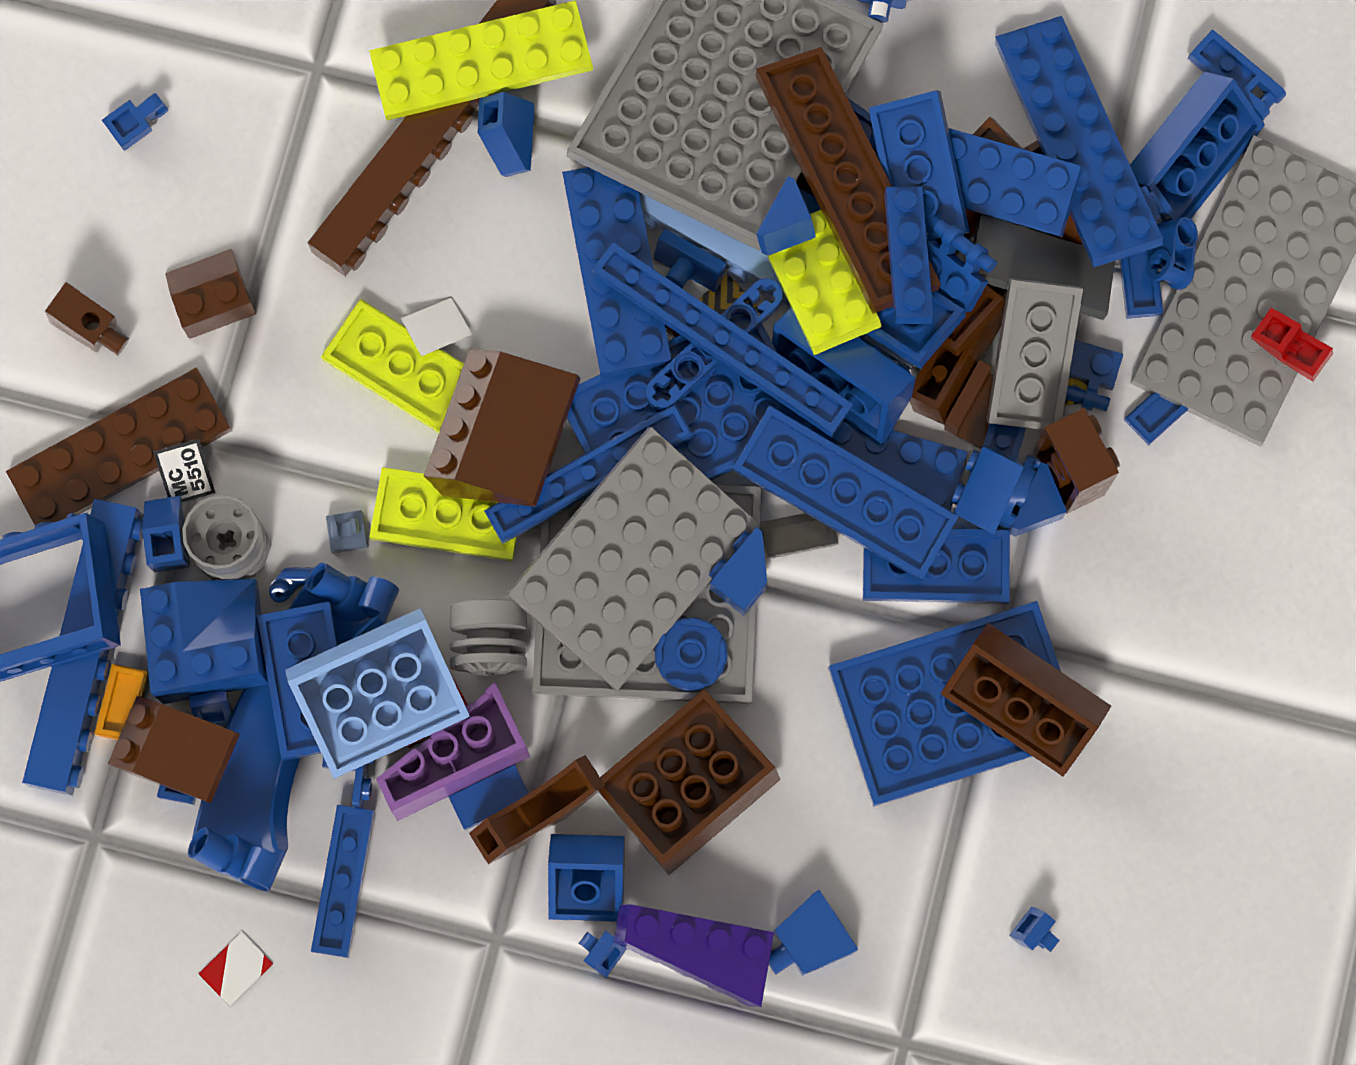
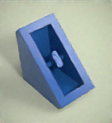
M788 176L756 233L762 254L769 256L816 238L811 216L796 181L792 177Z
M1043 462L1040 463L1039 468L1036 470V477L1025 502L1018 511V516L1011 527L1010 535L1016 537L1063 519L1067 513L1050 469Z

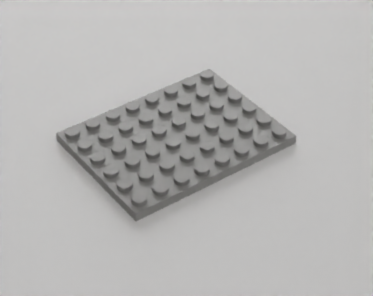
M656 0L568 147L566 157L748 246L760 250L756 233L788 176L794 178L797 184L803 172L755 77L756 68L822 47L845 94H847L878 39L883 24L834 0Z

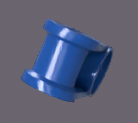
M1189 217L1157 223L1163 237V245L1149 250L1146 266L1148 276L1155 281L1164 280L1168 282V285L1175 290L1186 288L1191 283L1195 273L1194 260L1198 231L1195 223Z

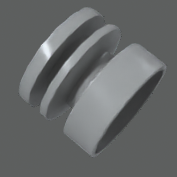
M228 495L210 496L194 506L187 514L182 528L183 544L189 556L200 570L212 580L251 579L256 576L266 563L270 551L269 537L251 507L239 498ZM225 542H236V545L234 547L227 546L226 548H224L223 546Z
M495 599L469 600L450 605L451 631L467 635V639L450 643L451 651L462 654L450 658L452 670L468 672L479 676H497L527 669V658L516 654L526 651L527 643L511 638V635L527 630V613L514 601Z

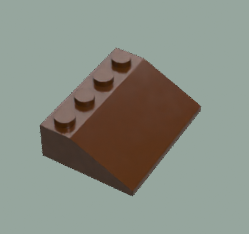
M469 349L424 477L442 496L536 507L580 377L571 372L501 351Z
M703 689L603 774L600 778L605 787L598 793L662 869L670 875L781 779L776 767L711 695Z

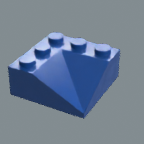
M256 579L172 582L140 589L150 692L162 704L190 700L189 696L226 690V692L268 685L257 615H262L258 581Z

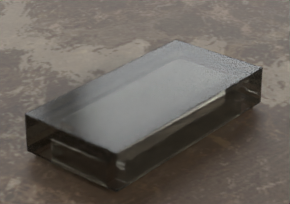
M806 513L760 522L767 559L836 546L839 543L835 530Z

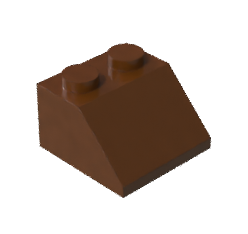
M232 249L165 273L171 299L182 329L189 339L256 315Z

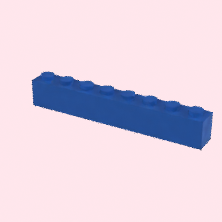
M94 499L90 515L104 522L118 617L119 610L123 611L128 600V589H125L128 575L132 576L136 568L137 555L133 553L136 541H141L143 538V514L136 507ZM83 545L59 636L94 626ZM109 649L51 667L22 781L23 784L73 796L74 789L80 787L84 775V767L80 766L83 753L90 750L93 739V731L89 730L92 717L98 716L102 703V696L98 695L101 681H106L110 672L111 661L107 659Z

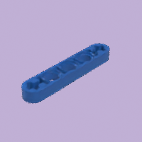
M760 279L721 315L730 321L731 316L736 312L746 313L750 317L751 323L743 330L751 335L781 306L782 288L773 279ZM762 290L767 293L772 290L774 292L772 297L774 302L763 301L758 306L757 311L761 315L757 316L752 307L760 299L759 291ZM691 342L649 382L646 388L647 403L652 409L659 412L674 404L677 405L721 362ZM688 360L695 362L699 367L697 375L689 379L682 377L678 372L679 365ZM672 374L675 381L683 388L679 390L677 384H675L669 390L670 399L668 401L663 398L656 401L655 388L659 387L661 390L667 388L671 384V378L667 376Z

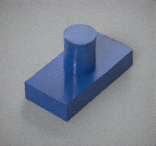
M666 229L658 237L653 259L671 268L665 276L667 279L682 289L691 279L715 293L722 282L726 262Z

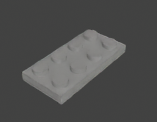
M1009 278L986 420L988 423L1043 430L1044 427L1062 419L1083 294L1082 287Z

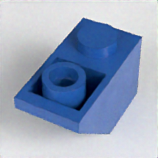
M506 92L479 99L477 133L501 176L509 177L531 171L534 103Z
M181 496L144 501L142 532L146 564L154 573L190 567L189 554L183 544L182 528L185 521Z
M758 527L751 534L745 531L734 543L732 548L736 552L727 562L721 559L709 574L712 578L710 590L742 616L749 611L767 589L763 534Z

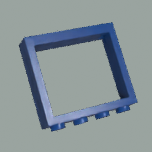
M70 513L67 515V519L58 522H42L36 524L35 529L26 532H10L3 535V539L0 540V565L82 539L94 626L0 654V682L121 646L103 521L88 513L80 515Z

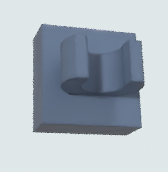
M362 510L326 516L330 548L333 554L368 548Z

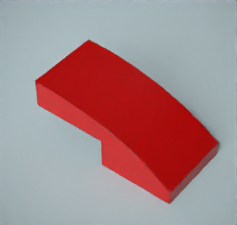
M1270 308L1251 335V339L1263 349L1312 382H1314L1333 355L1332 347L1302 331L1300 323L1273 308Z

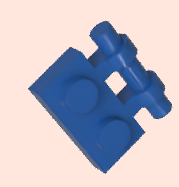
M940 220L934 226L933 231L942 237V244L936 240L927 242L928 259L941 283L937 292L965 309V312H971L989 282L978 272L982 268L987 273H990L996 267L997 261L988 255L989 251L979 243L974 244L964 237V231L958 226H950L944 220ZM956 250L966 256V263L954 255Z
M1075 340L1069 378L1088 383L1086 390L1068 385L1065 399L1082 404L1081 408L1090 411L1096 408L1107 412L1111 398L1097 394L1098 389L1101 387L1113 390L1124 354Z

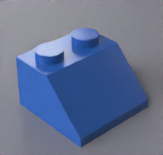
M984 444L980 452L973 449L965 467V470L971 472L966 485L958 483L950 502L956 505L954 514L987 532L995 534L1024 468L1023 461Z
M551 834L548 856V920L617 922L620 905H623L625 836Z

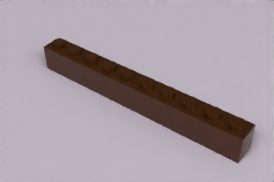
M497 0L479 24L557 5L556 0ZM480 98L406 116L307 242L311 252L345 277L351 269L353 271L357 270L366 258L365 251L372 242H379L388 229L386 225L394 214L398 216L406 208L409 202V194L415 187L420 188L427 181L431 173L430 167L437 159L441 161L448 154L452 147L451 141L458 132L463 133L469 127L473 120L472 114L479 106Z

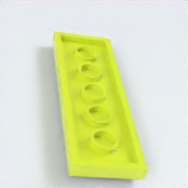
M576 0L369 50L386 121L593 71V64Z

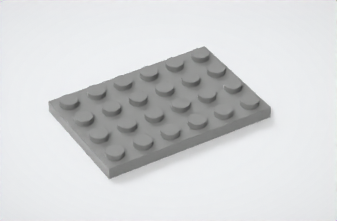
M648 427L509 589L506 595L607 684L618 691L658 644L660 637L668 632L712 580L709 574L721 559L727 562L735 552L732 547L737 539L745 531L750 534L758 523L652 427Z

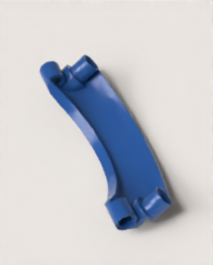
M321 562L311 571L306 583L289 609L330 602L338 645L384 625L397 598L399 588L388 580L373 576L369 577L366 583L357 576L348 577L330 565ZM268 684L243 689L226 729L239 733V738L212 802L208 803L201 800L192 840L188 847V856L220 874H226L243 884L266 892L270 891L288 850V805L295 773L300 758L286 761L281 759Z

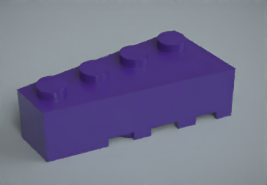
M632 904L620 905L614 943L656 963H660L685 977L692 978L719 993L730 996L744 1005L762 1007L774 932Z

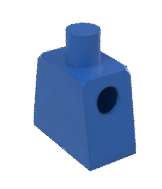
M820 890L814 892L774 930V934L781 945L771 951L769 966L776 975L794 963L800 974L804 976L857 952V946Z

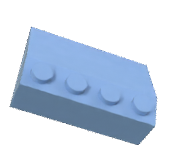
M421 608L285 669L290 688L334 779L470 717Z

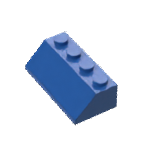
M1204 71L1132 161L1130 167L1140 188L1146 186L1149 192L1152 191L1157 196L1161 205L1159 214L1162 220L1169 221L1181 217H1189L1191 219L1247 149L1253 136H1257L1265 124L1233 78Z
M792 308L774 324L772 343L777 353L852 403L853 407L845 419L882 445L912 398L915 377L911 375L910 371L903 365L894 363L884 356L876 346L867 344L859 337L814 355Z

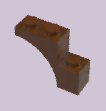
M584 755L529 794L487 817L469 835L489 865L516 851L537 833L568 818L604 788L605 784L587 756Z

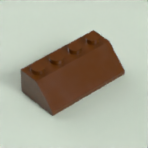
M987 623L940 693L1062 777L1065 776L1112 707L989 623Z

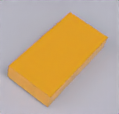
M112 664L94 735L118 741L136 696L144 698L149 678L148 671Z

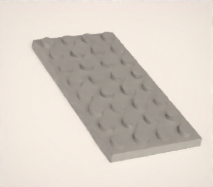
M1254 135L1195 252L1194 277L1186 288L1182 290L1177 289L1131 384L1151 394L1156 392L1160 394L1161 398L1178 406L1183 405L1188 408V412L1261 447L1297 372L1251 339V335L1270 308H1273L1300 323L1302 331L1315 338L1356 253V183Z

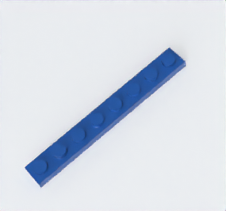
M612 242L592 269V275L830 437L833 436L851 411L853 404L614 242Z

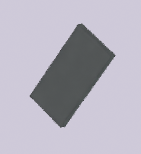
M984 214L979 216L973 243H979L989 251L988 255L997 261L996 267L990 273H987L982 268L978 272L989 281V285L1007 290L1009 278L1079 286L1083 288L1079 313L1100 320L1105 319L1109 310L1115 261L1093 268L1085 247Z

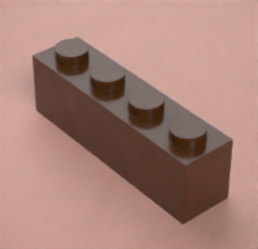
M987 284L989 288L1003 297L1004 301L1006 300L1007 290ZM1004 306L958 357L941 345L924 364L915 379L912 398L909 401L914 412L945 425L948 415L978 361H982L1001 328Z

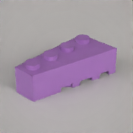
M496 683L488 687L485 693L476 701L470 702L465 706L470 717L431 734L430 738L417 749L413 748L376 778L385 800L397 821L530 758L527 747Z

